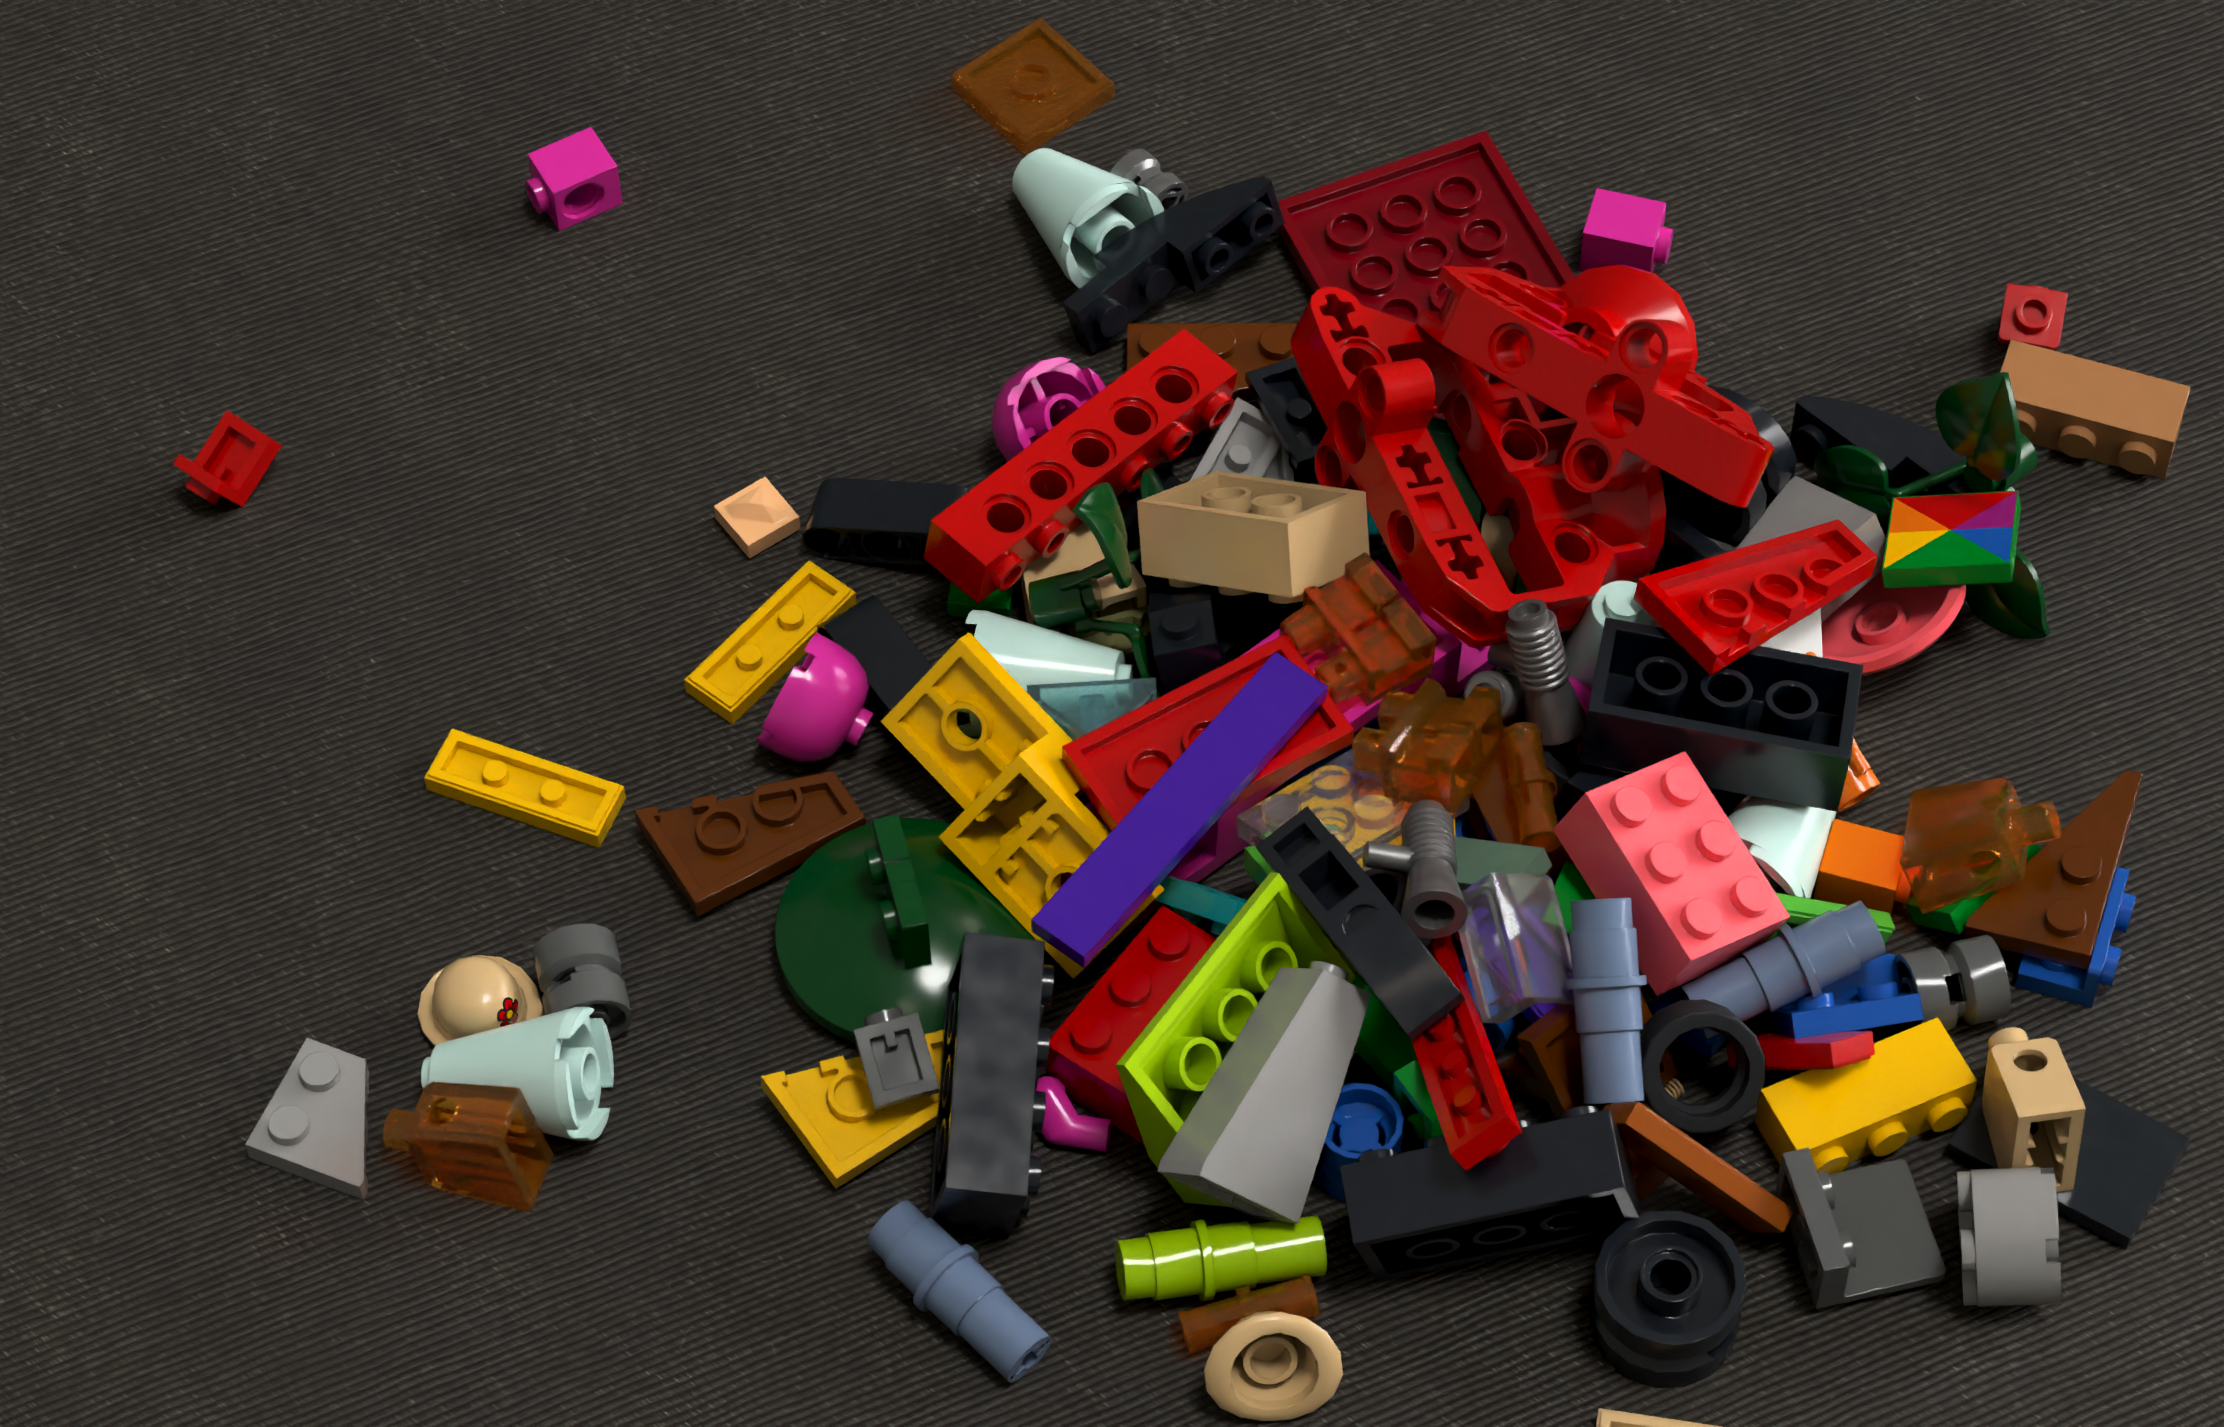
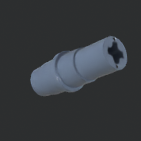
M1631 898L1571 901L1572 932H1569L1572 979H1565L1566 990L1573 989L1575 1031L1579 1033L1583 1102L1584 1104L1644 1101L1640 1029H1643L1640 985H1647V975H1640L1637 928H1633Z
M1858 900L1835 912L1829 910L1792 929L1787 924L1781 926L1777 930V936L1742 952L1741 957L1681 985L1680 991L1684 1000L1705 999L1727 1007L1742 1022H1745L1766 1011L1772 1013L1807 995L1812 996V998L1822 995V988L1861 970L1862 965L1886 954V947L1870 912L1864 903ZM1707 1028L1698 1029L1706 1040L1720 1034Z
M909 1200L901 1201L893 1206L874 1225L868 1235L867 1245L885 1261L886 1268L914 1294L913 1304L920 1311H931L956 1336H962L1008 1382L1012 1383L1022 1378L1043 1358L1051 1345L1052 1337L1004 1292V1286L978 1262V1252L968 1244L961 1246L934 1219L927 1218Z

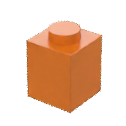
M1834 818L1819 868L1813 899L1849 905L1860 900L1867 909L1889 912L1891 916L1895 901L1907 904L1917 866L1905 863L1910 838Z

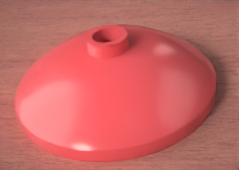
M1881 571L1821 623L1823 658L1863 665L1862 675L1881 672L1911 660L1932 646L1950 627L1964 602L1966 585L1884 588Z

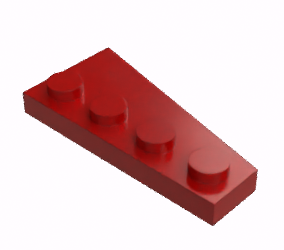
M1838 519L1639 578L1633 599L1710 675H1713L1871 577L1878 556Z

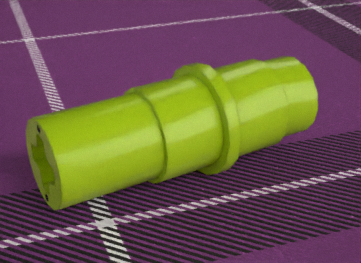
M1318 1216L1302 1217L1299 1223L1269 1221L1249 1224L1248 1221L1210 1226H1207L1204 1220L1191 1221L1190 1228L1145 1233V1237L1116 1240L1115 1266L1118 1286L1123 1301L1152 1297L1153 1300L1192 1295H1198L1201 1301L1214 1300L1216 1292L1256 1288V1285L1261 1283L1324 1276L1327 1271V1253L1324 1232Z

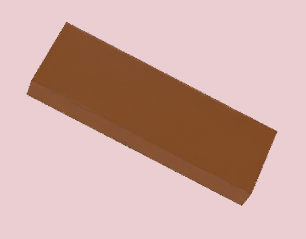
M1627 1102L1605 1105L1603 1110H1611L1627 1147L1749 1232H1784L1794 1212L1783 1201L1642 1103Z

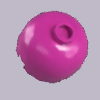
M1056 357L1027 365L1007 380L994 402L991 423L996 447L1005 461L1011 460L1106 388L1099 375L1088 367L1080 369L1075 364L1067 362L1071 359Z
M818 632L814 634L804 649L808 655L802 666H794L762 726L764 731L756 741V743L774 753L797 762H817L832 757L845 741L856 747L874 715L873 712L863 708L870 687L866 671L860 662L840 644Z

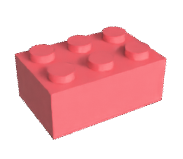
M1686 751L1586 792L1553 829L1596 899L1631 898L1633 928H1637L1639 969L1643 975H1647V981L1656 996L1741 957L1742 952L1767 941L1790 918L1789 913Z

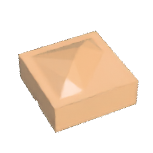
M766 477L714 505L716 520L749 559L801 529L799 515Z

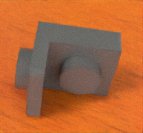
M901 1008L879 1011L863 1019L865 1027L853 1030L856 1048L861 1058L875 1111L940 1093L918 1012L904 1016Z

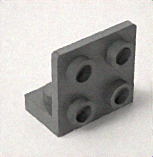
M1809 1147L1782 1153L1775 1193L1777 1198L1790 1206V1210L1794 1212L1787 1224V1228L1816 1309L1932 1284L1944 1279L1946 1268L1905 1160L1897 1159L1828 1174L1825 1170H1816Z

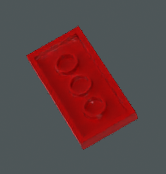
M1285 634L1062 746L1063 762L1111 832L1275 652L1316 678ZM1328 693L1324 702L1230 806L1353 744L1354 729Z

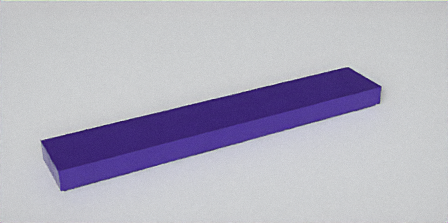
M1275 652L1032 918L1031 931L1084 968L1324 702L1327 697L1328 686Z

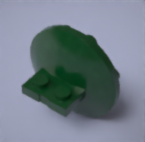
M898 814L872 819L873 823L847 831L816 850L805 860L788 883L779 904L775 924V943L779 967L785 984L799 1006L813 1020L835 1035L855 1043L853 1030L865 1027L863 1020L865 1017L892 1008H901L904 1016L918 1012L924 1034L943 1030L947 979L965 932L1036 940L939 838L951 825L949 823L917 818L899 819Z

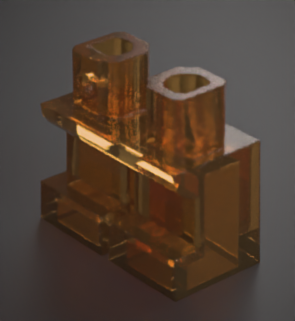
M1366 552L1346 563L1344 575L1321 589L1317 586L1305 588L1302 608L1280 623L1279 637L1284 634L1288 637L1302 658L1319 649L1328 657L1327 661L1314 667V675L1320 682L1328 686L1327 693L1335 704L1358 695L1366 706L1431 674L1437 640L1403 597L1398 599V590Z
M1426 678L1415 695L1389 690L1380 702L1378 711L1379 730L1362 727L1353 739L1352 749L1356 771L1382 776L1384 797L1413 804L1420 800H1434L1441 803L1447 812L1455 813L1478 781V775L1481 776L1505 742L1500 690L1475 686L1466 699L1448 697L1441 684L1430 678Z

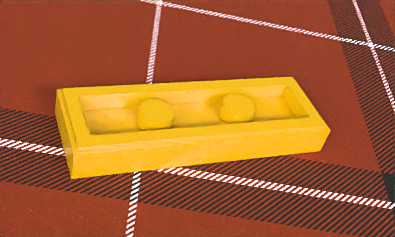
M809 560L684 679L686 692L733 725L807 653L804 649L814 634L817 633L818 624L857 604L856 592Z
M451 729L424 777L426 789L431 792L600 848L626 800L623 785L455 729Z

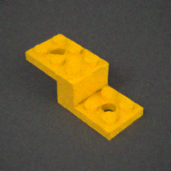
M969 632L957 640L881 722L964 809L939 838L1036 940L1044 941L1031 931L1032 918L1061 888L1062 873L1069 872L1073 874L1110 832L1078 799L1084 791L1062 760V746L1073 740ZM964 708L977 715L982 726L980 738L968 737L960 730L957 724L958 709ZM1159 884L1084 968L1046 941L1045 950L1074 979L1165 889Z

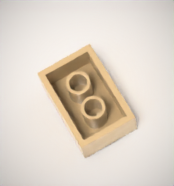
M1214 471L1137 501L1142 575L1168 578L1169 585L1172 587L1190 588L1206 584L1218 586V592L1222 595L1238 596L1257 592L1268 594L1270 602L1288 604L1305 600L1307 598L1306 592L1317 587H1332L1343 584L1346 581V575L1370 566L1366 491Z

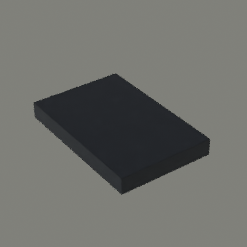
M2073 1078L2086 1110L2074 1189L2057 1192L2058 1214L2127 1250L2186 1152L2190 1138ZM1982 1089L1968 1111L1967 1116H1965L1949 1141L1946 1155L1972 1169H1999L1983 1114ZM2031 1122L2030 1131L2033 1136L2038 1130L2037 1122Z

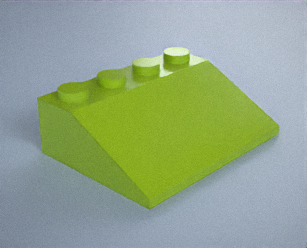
M1270 872L1116 1064L1147 1154L1157 1168L1161 1158L1281 967L1309 969L1311 961H1322L1348 971L1349 977L1347 982L1352 983L1356 977L1279 873ZM1164 1175L1185 1203L1230 1207Z

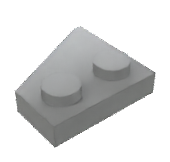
M306 1038L245 1144L249 1158L363 1200L368 1192V1180L365 1171L366 1145H368L366 1102L369 1100V1070L366 1059Z

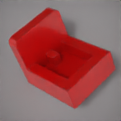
M2007 283L1997 331L1999 332L1998 341L2001 344L2009 345L2012 339L2057 351L2061 339L2068 292L2049 290L2035 285Z
M226 410L196 459L192 461L178 454L173 465L190 475L184 486L200 497L216 505L221 496L243 507L282 445Z

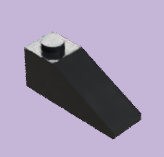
M1150 576L1148 616L1153 656L1164 694H1167L1227 664L1216 586L1206 584L1190 588L1172 587L1169 585L1168 578Z

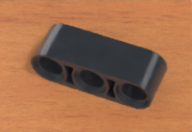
M829 478L822 481L818 487L802 535L803 543L814 554L830 560L933 567L924 559L930 522L971 489L949 484Z
M872 595L818 624L816 630L819 634L840 644L860 662L866 671L870 687L864 706L867 710L874 713V719L905 758L911 761L916 758L881 721L932 668V665L883 603ZM957 712L959 728L960 725L967 724L964 712Z

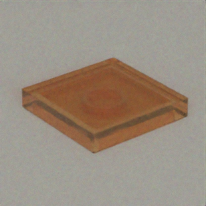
M1041 17L951 74L952 89L1025 156L1115 98V84Z

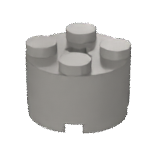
M2054 1168L1974 1169L1957 1172L1963 1306L1977 1305V1307L2061 1303V1262H2059L2058 1246L2059 1222Z

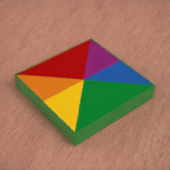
M2019 490L1893 497L1882 565L1884 588L2013 582L2021 513Z

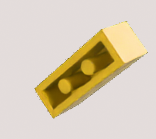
M1934 1018L1874 1043L1875 1055H1871L1870 1059L1835 1069H1810L1763 1088L1759 1096L1755 1124L1779 1164L1781 1163L1782 1153L1809 1147L1816 1170H1825L1828 1174L1842 1172L1850 1162L1873 1153L1875 1156L1888 1155L1902 1147L1908 1138L1927 1130L1933 1129L1935 1132H1942L1959 1124L1970 1110L1977 1079L1939 1018Z

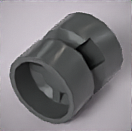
M578 923L553 930L537 941L532 953L539 987L544 993L542 1001L545 1015L574 1007H591L595 1010L589 1017L602 1018L604 1020L610 1040L618 1037L628 1029L632 1021V1014L625 981L620 977L622 967L613 932L607 927L597 924Z
M1989 935L1952 942L1948 945L1946 954H1942L1939 949L1932 946L1900 953L1895 956L1901 991L1920 993L1924 1020L1905 1022L1908 1029L1937 1017L1945 1030L1950 1031L1956 1027L1958 1018L1972 1026L2004 1019L2009 1016L2011 1009L2009 979L2000 950Z

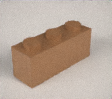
M2011 339L2000 373H2009L2017 408L2019 429L2032 444L2060 451L2074 458H2086L2124 468L2134 474H2146L2165 479L2182 424L2191 386Z

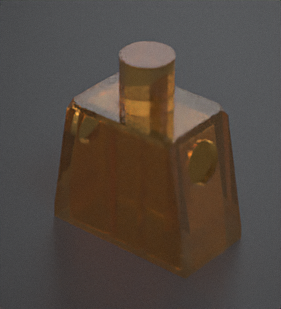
M2005 778L1912 791L1900 864L1922 914L2021 881L2025 876L2029 846L2060 839L2061 827L2058 813L2052 801L2022 807L2012 782Z
M431 1082L424 1087L415 1111L392 1109L386 1117L383 1128L385 1146L391 1149L411 1152L427 1183L436 1189L532 1212L554 1156L521 1089L515 1087Z

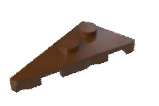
M2125 770L1968 917L1964 939L1989 935L1993 938L1999 949L2088 970L2116 868L2120 862L2137 802L2142 773Z

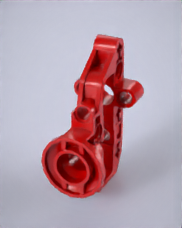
M1611 265L1587 269L1561 285L1560 288L1542 287L1493 268L1442 266L1438 279L1450 288L1440 312L1422 311L1417 324L1446 348L1578 422L1562 458L1563 475L1567 483L1575 490L1584 493L1622 491L1630 486L1635 477H1639L1645 462L1648 461L1720 501L1742 508L1748 506L1775 447L1759 435L1748 412L1706 386L1708 378L1695 372L1698 360L1695 323L1680 294L1658 275L1628 265ZM1588 326H1591L1596 331L1591 336L1590 341L1583 338ZM1614 411L1633 421L1636 429L1630 434L1624 432L1614 417ZM1601 449L1605 452L1608 459L1607 472L1603 478L1598 475L1595 466L1597 454Z
M1323 287L1311 296L1292 332L1290 344L1300 373L1328 428L1315 454L1317 481L1319 485L1366 491L1367 508L1404 582L1426 615L1469 647L1482 648L1502 642L1508 643L1505 624L1509 620V609L1520 601L1539 599L1546 603L1547 609L1555 613L1560 633L1571 631L1580 621L1587 603L1596 596L1602 586L1614 581H1631L1636 583L1639 578L1644 577L1654 568L1664 543L1666 504L1662 476L1657 466L1646 461L1639 477H1635L1630 486L1622 491L1610 493H1584L1577 491L1567 483L1562 471L1563 454L1578 423L1577 421L1567 417L1541 422L1525 392L1518 388H1512L1506 382L1489 384L1472 362L1440 344L1418 324L1363 306L1347 290L1338 287ZM1614 411V417L1624 432L1630 434L1636 429L1633 421ZM1435 412L1443 413L1460 446L1458 455L1489 516L1502 515L1508 507L1509 520L1515 535L1508 546V553L1528 592L1513 594L1508 589L1427 429ZM1602 449L1597 454L1595 461L1596 471L1601 478L1604 477L1608 468V459Z

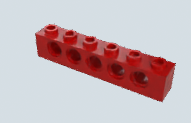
M1183 328L934 517L930 522L924 559L977 604L997 589L1006 591L1018 581L1025 567L1040 556L1048 558L1063 545L1068 534L1083 523L1072 510L1092 486L1108 482L1113 487L1116 497L1125 490L1129 493L1133 492L1141 486V476L1145 469L1156 467L1166 458L1169 460L1178 458L1187 449L1195 435L1207 426L1211 429L1218 427L1233 409L1234 399L1231 397L1238 371Z

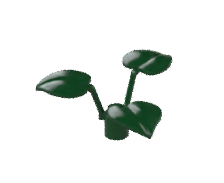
M2002 372L1982 379L1958 382L1946 388L1939 395L1935 407L1938 427L1947 445L1954 452L1967 456L1960 463L1905 486L1888 488V472L1885 464L1879 457L1862 447L1840 445L1824 451L1815 459L1814 472L1817 474L1818 486L1875 513L1884 534L1888 532L1893 497L1911 496L1964 474L1966 484L1974 493L2015 491L2012 486L2035 470L2038 458L2031 441L2020 432L2009 373ZM2016 549L2013 582L1966 585L1965 600L1980 619L1997 630L2010 636L2026 639H2042L2052 633L2046 622L2045 597L2040 579L2032 563L2019 550Z
M1145 469L1140 482L1142 499L1165 491L1154 469ZM1104 482L1092 486L1082 496L1072 511L1092 531L1105 559L1082 570H1075L1030 582L1028 586L1030 605L1039 627L1053 629L1075 623L1078 634L1098 631L1123 634L1128 637L1132 643L1136 663L1149 701L1151 702L1165 695L1153 656L1151 632L1143 633L1140 626L1135 623L1092 619L1093 612L1103 608L1102 594L1097 579L1112 573L1120 589L1128 588L1132 582L1131 564L1141 560L1140 547L1130 552L1127 550V531L1118 499L1111 484Z

